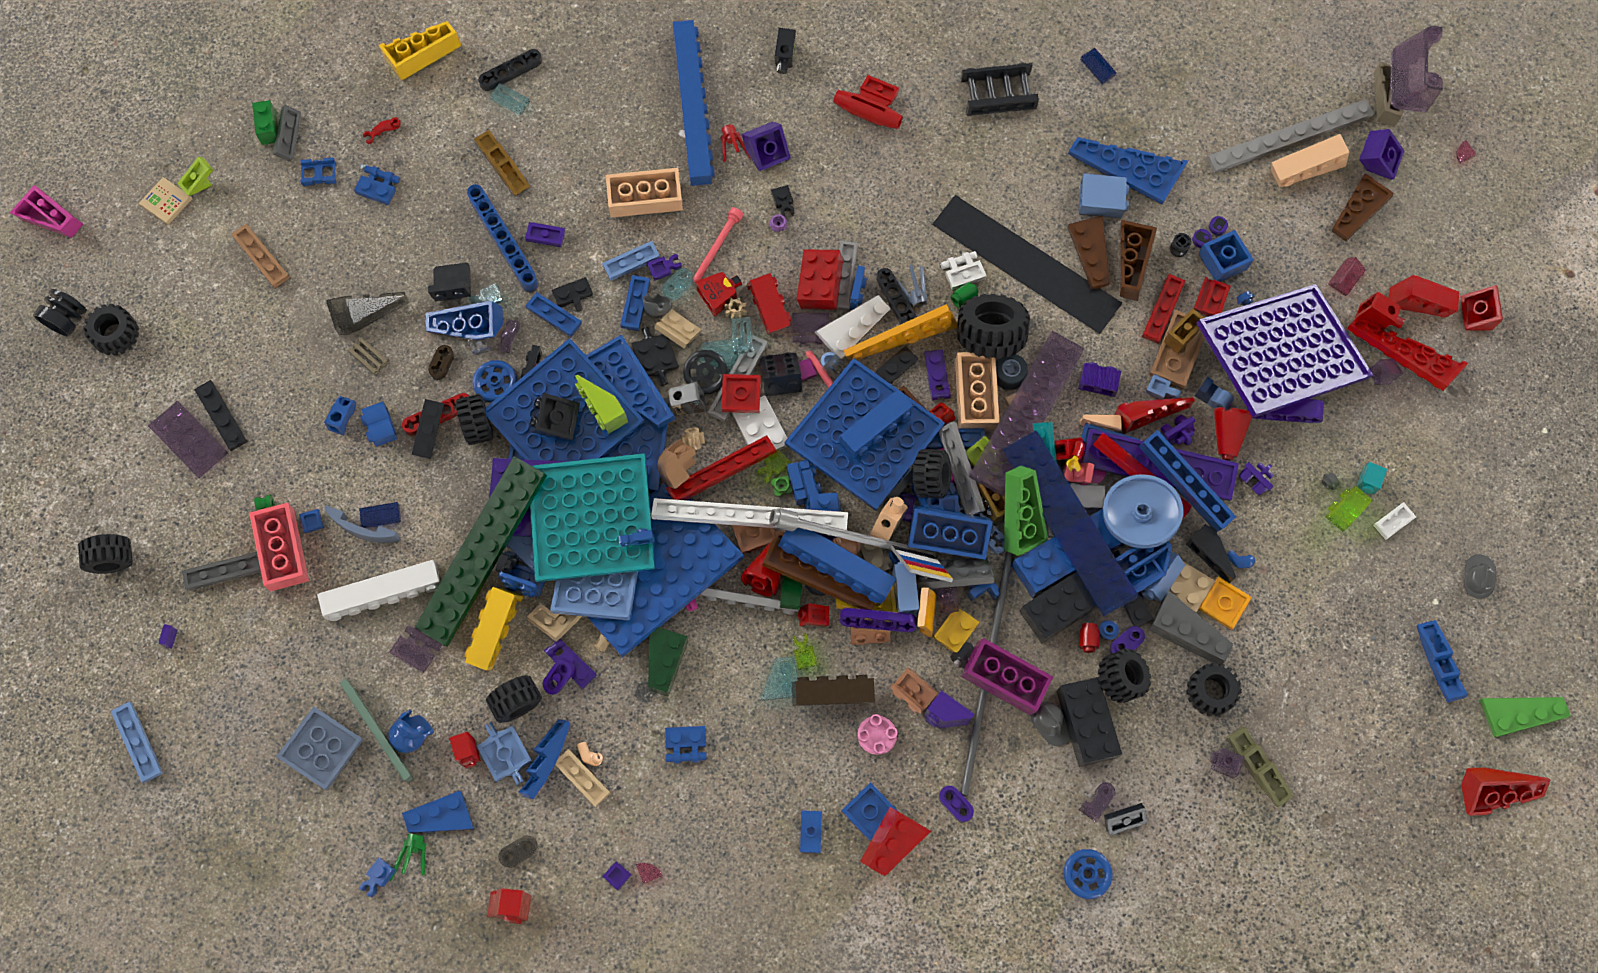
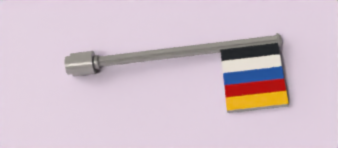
M781 508L773 509L770 513L769 524L775 528L791 532L797 528H803L890 549L910 573L948 582L953 580L935 558V551L912 548L906 544L803 520L798 517L797 512Z

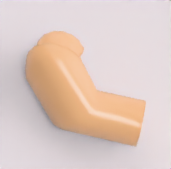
M587 742L577 744L584 763L592 766L601 764L603 761L602 754L590 752Z

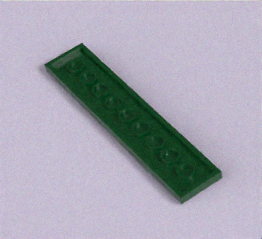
M515 456L512 458L416 623V629L443 646H449L495 567L500 555L503 553L546 479L547 475Z

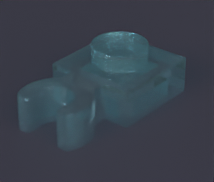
M497 284L480 290L481 295L479 296L473 295L468 298L471 303L491 300L497 304L504 302Z

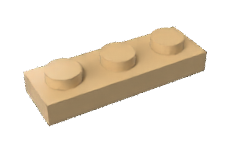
M569 749L557 759L556 767L595 808L610 794L603 784Z

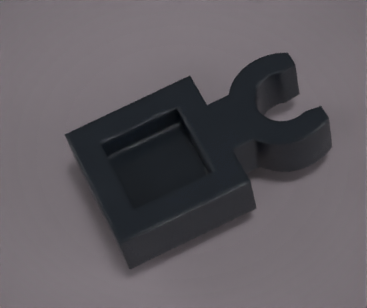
M789 186L771 189L775 207H781L780 214L785 217V211H790L791 215L794 216V207L790 205L793 204V198Z

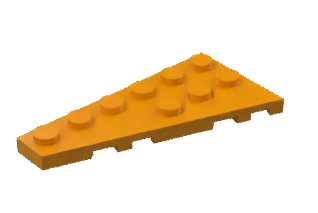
M945 304L843 351L850 362L853 358L859 361L870 355L905 344H913L918 340L956 329L958 320L948 305Z

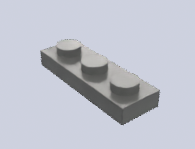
M287 105L281 108L273 155L291 161L294 156L301 112Z

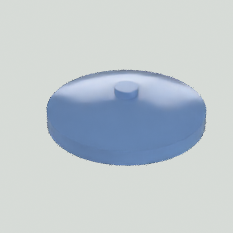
M1133 475L1118 481L1108 491L1103 505V518L1110 533L1120 542L1136 548H1152L1166 543L1177 533L1183 518V504L1177 491L1166 481L1151 475Z

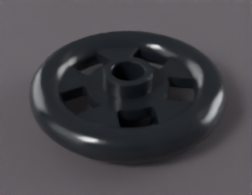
M706 349L696 351L690 355L683 368L686 384L698 382L699 384V380L707 381L706 387L700 386L704 394H712L722 387L723 374H728L727 365L722 356L715 351ZM704 357L705 363L698 365L696 360ZM713 359H714V360L718 363V365H719V366L716 367L715 369H714V367L710 364V362H711ZM704 368L708 369L707 375L702 374ZM691 369H696L697 377H691ZM715 373L720 376L716 383L711 381Z

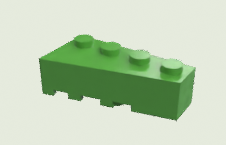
M1019 466L1006 472L1004 550L1019 556L1048 541L1036 470L1024 466Z

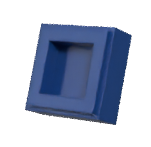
M319 509L299 514L305 534L324 528Z

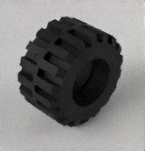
M103 304L101 308H94L95 311L88 314L89 318H85L84 323L86 325L83 326L84 334L88 341L99 352L109 356L110 354L116 356L119 352L121 354L126 353V349L130 350L132 348L131 345L137 342L135 337H139L137 332L139 327L135 319L127 310L119 305L109 304L106 306V304ZM119 324L113 334L104 336L108 327Z
M480 394L456 400L460 427L464 439L469 446L490 441L493 438L491 422L485 412L486 404Z
M921 449L916 456L913 467L915 492L920 498H945L951 483L949 455L946 450Z
M101 534L88 537L78 543L79 567L82 571L94 574H108L119 572L132 566L131 539L126 536Z
M1120 650L1107 655L1099 663L1098 679L1101 682L1102 690H1105V694L1107 697L1110 696L1111 700L1117 701V703H1125L1146 695L1150 690L1151 674L1149 673V666L1146 665L1145 659L1141 658V654L1136 653L1135 650Z
M1217 663L1205 664L1191 675L1190 680L1187 682L1189 688L1186 690V694L1190 695L1188 698L1189 703L1192 701L1194 703L1192 707L1200 709L1199 713L1204 714L1206 712L1207 716L1214 714L1219 716L1229 711L1239 701V695L1242 693V689L1239 688L1241 681L1236 680L1238 675L1236 673L1232 674L1230 667L1226 669L1224 668L1225 664L1222 663L1219 665ZM1206 680H1214L1221 685L1223 689L1222 699H1213L1206 693L1204 688Z
M525 675L513 678L495 688L487 696L486 703L498 723H505L515 720L534 709L542 700V696L531 676Z

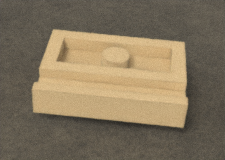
M672 309L655 325L656 330L684 349L701 332L699 327Z

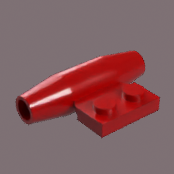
M867 75L861 85L860 94L837 90L833 99L834 104L848 113L879 126L898 130L903 120L902 115L888 107L893 104L900 88L870 75Z

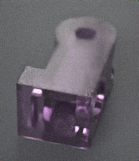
M1109 782L1101 783L1095 789V796L1089 803L1086 800L1078 810L1096 822L1115 795L1114 786Z

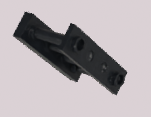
M1032 63L962 70L961 82H968L971 100L968 101L966 107L967 116L1037 109L1039 96L1038 93H1030L1027 78L1031 74ZM1010 77H1020L1023 95H1013ZM1003 78L1006 97L997 98L992 79ZM975 81H986L988 99H978Z

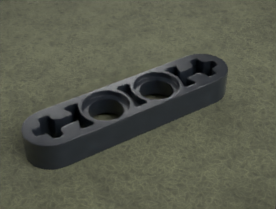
M530 49L482 73L478 79L480 87L485 91L493 90L538 67L542 63L541 53L536 49ZM516 63L523 64L520 69H515L513 66ZM500 71H506L507 75L504 77L498 76V73Z
M888 268L880 269L877 273V283L900 325L907 322V318L909 321L916 318L917 316L893 272ZM882 275L888 276L889 285H887L885 278H882ZM890 289H896L898 291V295L891 296L888 294V291ZM904 304L907 309L901 312L897 310L896 306Z

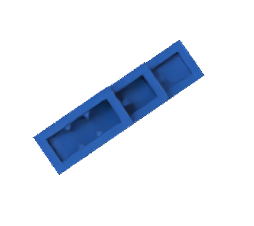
M1433 620L1417 624L1416 627L1428 662L1447 703L1466 698L1468 694L1459 679L1461 673L1452 658L1453 651L1437 621Z
M558 719L534 748L538 756L526 770L531 777L519 791L524 798L533 800L549 777L565 743L570 726L568 720Z

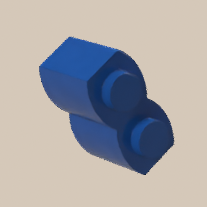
M384 401L362 409L363 415L360 418L364 427L367 426L368 428L366 436L369 443L373 442L377 447L398 439Z

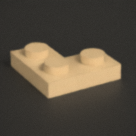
M542 604L538 605L527 616L529 622L556 642L582 617L554 614Z

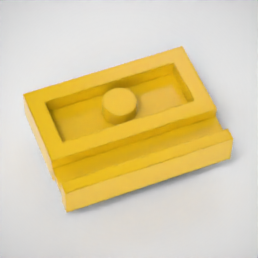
M956 606L933 638L950 651L958 653L980 622Z

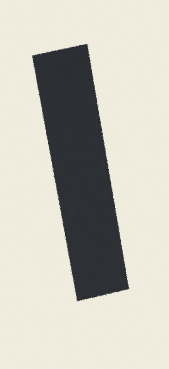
M954 195L932 223L933 226L973 252L975 251L976 254L1099 334L1122 305L1121 301L1101 288L1091 290L1087 279L957 195Z

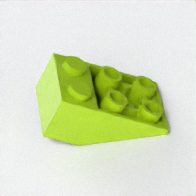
M579 375L575 376L577 380L575 386L583 399L587 398L585 402L592 415L596 413L595 418L602 431L606 429L608 434L628 423L626 414L614 395Z

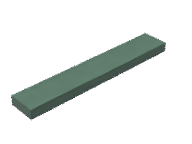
M347 679L341 681V687L402 779L407 783L413 781L414 777L351 682Z

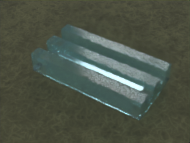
M501 83L490 95L492 101L520 116L522 110H525L526 105L530 103L529 98ZM501 90V91H503V92H505V93H507V94H509V95L515 97L516 99L522 101V103H520V102L514 100L512 97H510V96H508V95H505V94H503V93H501V92H499V91Z
M750 317L732 319L734 355L738 354V352H753ZM744 322H746L747 346H745ZM737 323H740L741 347H738Z

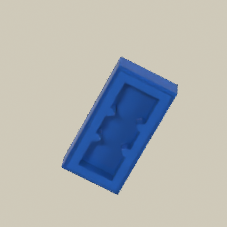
M801 811L800 853H821L822 811Z

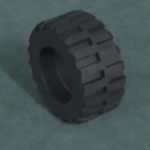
M981 294L979 297L974 296L967 300L959 309L957 339L963 348H966L969 353L973 352L975 356H984L987 359H990V357L995 359L1010 357L1012 354L1015 355L1022 350L1027 343L1030 324L1029 312L1021 302H1016L1014 298H1008L1006 295Z

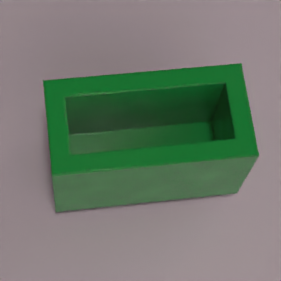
M267 100L252 103L255 133L262 145L275 143L278 122L276 110L272 102Z

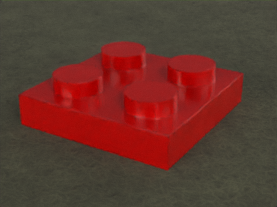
M723 374L722 412L760 413L761 375Z

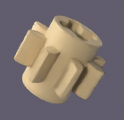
M730 298V303L725 304V309L727 310L725 316H730L732 322L738 319L741 321L743 315L747 316V310H745L747 307L746 303H742L740 298L735 300Z
M688 428L685 430V434L681 435L683 443L693 447L694 450L700 449L701 444H705L704 432H699V428Z

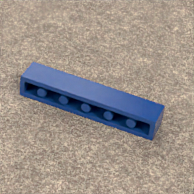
M1158 430L1138 446L1203 519L1217 532L1224 529L1236 518L1235 514Z
M797 528L793 532L786 530L778 545L786 553H792L799 557L802 562L813 565L818 571L827 573L837 582L848 585L853 591L864 594L875 603H883L896 580L890 574L811 530Z

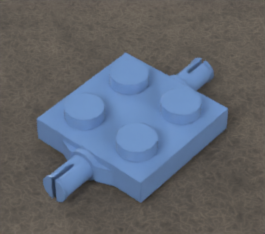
M489 722V725L486 724L485 728L490 736L486 741L477 745L481 756L496 782L506 776H512L516 786L520 785V783L522 784L524 780L519 771L522 767L532 762L529 754L513 726L497 732L493 722Z

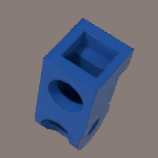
M343 396L338 397L324 421L329 431L344 436L346 425L355 411L356 401Z

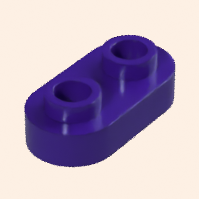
M1137 626L1128 628L1112 642L1110 653L1120 651L1118 645H1122L1124 649L1135 650L1145 640L1144 631ZM1132 633H1137L1138 638L1135 639L1132 636Z
M563 658L553 665L543 680L542 685L545 692L554 695L562 691L574 674L575 667L573 662ZM553 680L557 682V686L553 684Z
M945 786L939 793L940 803L957 821L962 823L968 822L974 814L973 806L955 787ZM951 794L952 800H947L945 795ZM960 809L966 810L965 816L960 815Z

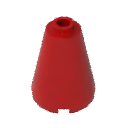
M1225 407L1215 408L1214 420L1218 455L1222 456L1223 460L1233 461V458L1238 457L1251 423L1252 415L1248 410L1231 408V410L1225 411Z
M771 542L741 575V581L745 586L749 584L752 587L751 591L767 597L777 593L781 578L780 573L762 566Z

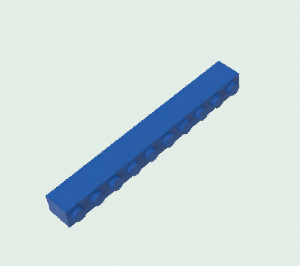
M694 20L673 22L690 185L712 184V177H715L714 166H710V161H713L712 150H708V145H711V136L706 132L709 129V119H705L704 115L708 114L707 103H703V99L706 98L705 88H701V83H704L703 72L699 71V68H702V58L698 57L697 54L701 53L700 42H696V38L699 37L698 27H694Z

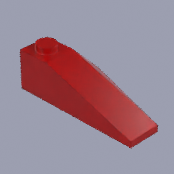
M1485 767L1467 768L1461 783L1466 813L1469 816L1488 815L1493 813L1494 809L1500 807L1507 809L1510 808V804L1519 801L1523 804L1545 796L1551 780L1546 777Z

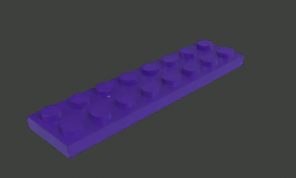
M1095 429L1088 430L1082 463L1094 464L1095 470L1125 477L1130 476L1093 445L1098 437L1105 433L1156 477L1166 481L1175 488L1138 447L1144 441ZM1176 449L1220 499L1232 500L1239 463Z

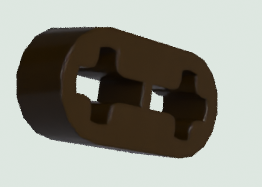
M439 346L431 360L428 371L435 380H442L451 366L454 352L450 346ZM447 351L449 355H445L443 358L441 353H445ZM440 366L441 372L435 374L434 369L437 370Z

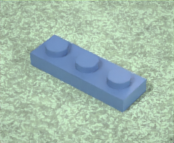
M650 241L602 263L610 281L647 265V262L660 258V255L653 242Z

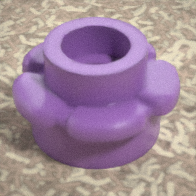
M777 214L772 217L769 225L775 232L784 231L787 227V220L784 216Z

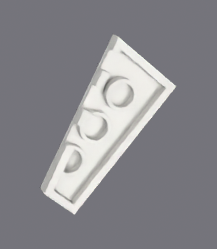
M877 295L818 329L815 333L839 359H842L845 355L843 350L854 346L890 310V307Z

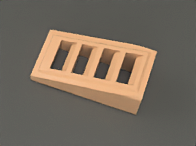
M1083 415L1080 420V425L1082 426L1088 423L1118 433L1121 431L1120 415Z

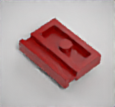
M1205 277L1193 309L1206 316L1221 313L1231 286Z

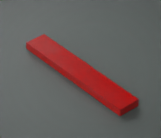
M1102 433L1093 445L1130 476H1155L1105 433ZM1180 496L1183 504L1184 518L1192 506Z
M766 435L691 474L690 478L676 489L668 486L666 490L672 500L685 501L777 453L776 448Z

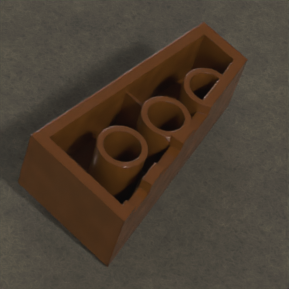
M1121 220L1119 231L1120 297L1138 301L1154 245L1157 227Z

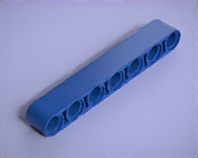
M477 184L471 185L467 189V195L481 222L521 287L526 292L535 291L538 287V281L532 267L483 188ZM518 265H524L522 268H516ZM528 279H532L529 283L525 282Z

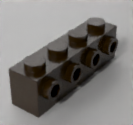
M848 675L836 676L835 680H829V676H818L817 680H809V677H797V681L791 682L792 706L875 702L874 678H868V675H856V679H848Z

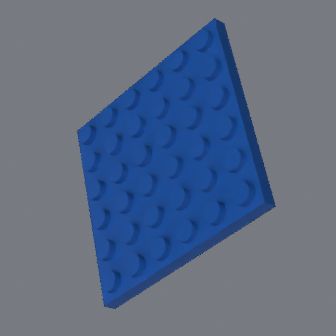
M571 338L566 340L485 408L487 418L523 459L579 461L603 458L645 422ZM579 375L614 395L623 408L628 423L608 434L606 429L602 431L595 418L596 413L592 415L585 402L587 398L583 399L575 386V383H577L575 376ZM542 393L580 403L574 435L571 441L532 433L533 427H530L529 424L531 417L536 414L537 409L533 408L536 397L539 398Z
M853 358L787 438L784 445L805 460H808L810 464L877 511L886 500L888 494L905 476L907 470L913 466L918 452L928 447L940 429L945 425V422L902 393L913 405L910 418L906 421H900L897 424V428L891 433H885L879 443L870 445L864 455H858L853 458L840 444V435L897 390L893 385Z

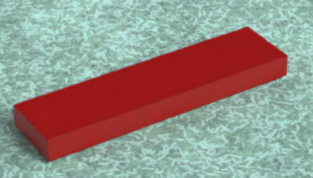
M1168 274L1142 338L1157 344L1160 343L1186 280Z

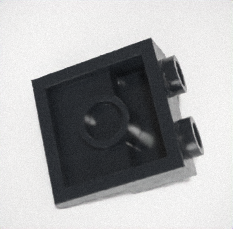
M542 393L534 401L533 408L537 410L535 416L531 417L529 424L530 427H533L532 433L571 441L574 435L580 403Z

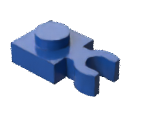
M639 529L636 533H632V535L618 536L621 547L632 544L655 543L652 530L648 531V529Z
M378 857L366 873L369 877L368 881L361 883L359 889L365 891L370 886L367 896L372 898L377 893V886L379 885L384 888L396 872V869Z

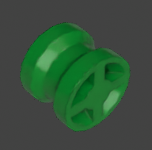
M271 494L266 495L264 498H254L256 511L275 506Z

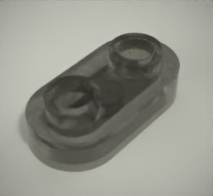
M529 835L517 839L500 850L498 855L499 862L507 868L518 865L536 854L538 842ZM527 843L532 845L530 850H525ZM508 854H513L511 861L506 859Z

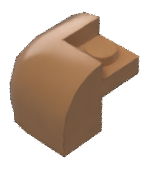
M677 439L667 447L658 457L657 462L660 477L667 486L674 489L690 478L686 471L696 463L693 458L696 451L693 447L685 445L681 439Z

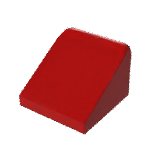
M942 402L929 411L945 422V425L956 419L953 410Z

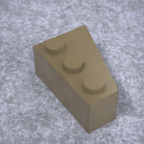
M1380 62L1373 73L1377 121L1395 127L1402 117L1415 72Z

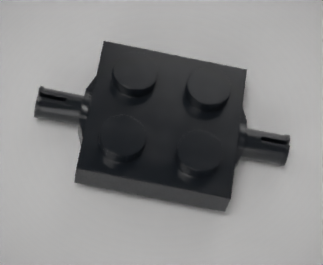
M644 327L642 328L644 339L631 343L633 352L649 377L658 376L661 386H664V383L667 385L668 381L665 374L679 368L669 338L664 334L652 336L649 327H646V329Z

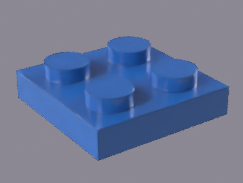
M870 782L841 812L870 841L890 807L895 810L897 809Z

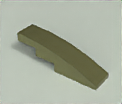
M1241 726L1226 737L1247 770L1276 807H1280L1294 797L1275 764L1268 760L1260 745L1255 744L1246 727Z

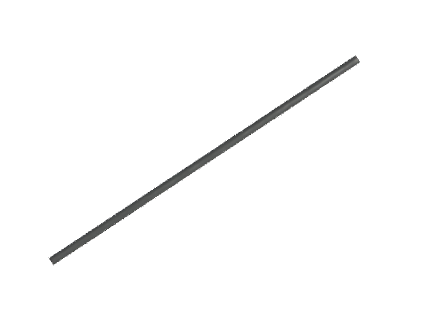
M1025 458L1022 466L1030 468L1031 460ZM1007 551L989 639L995 645H997L1013 554ZM980 688L960 792L963 796H968L988 693Z

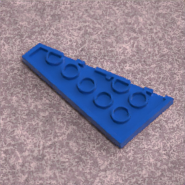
M1077 137L1068 152L1070 156L1108 176L1126 177V185L1160 204L1164 203L1188 163V160L1182 159V161H1179L1169 156H1155L1154 153L1131 148L1122 149L1113 144H1110V146L1103 145L1098 141Z
M622 334L586 355L636 412L649 422L661 428L675 420L672 411Z

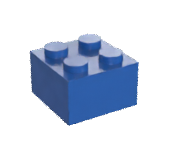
M1235 230L1203 244L1198 253L1213 279L1219 282L1248 270L1254 260Z

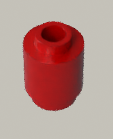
M1083 623L1082 628H1080L1079 648L1083 649L1085 653H1095V650L1099 649L1100 630L1097 624Z

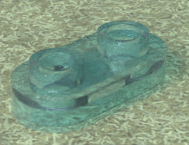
M687 268L677 270L663 285V296L671 298V301L678 299L693 283L692 272ZM670 287L675 288L673 291L668 290Z

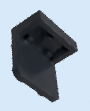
M467 262L434 267V285L428 286V293L435 302L471 297L470 265Z
M796 353L769 354L760 358L765 396L802 392L801 371Z

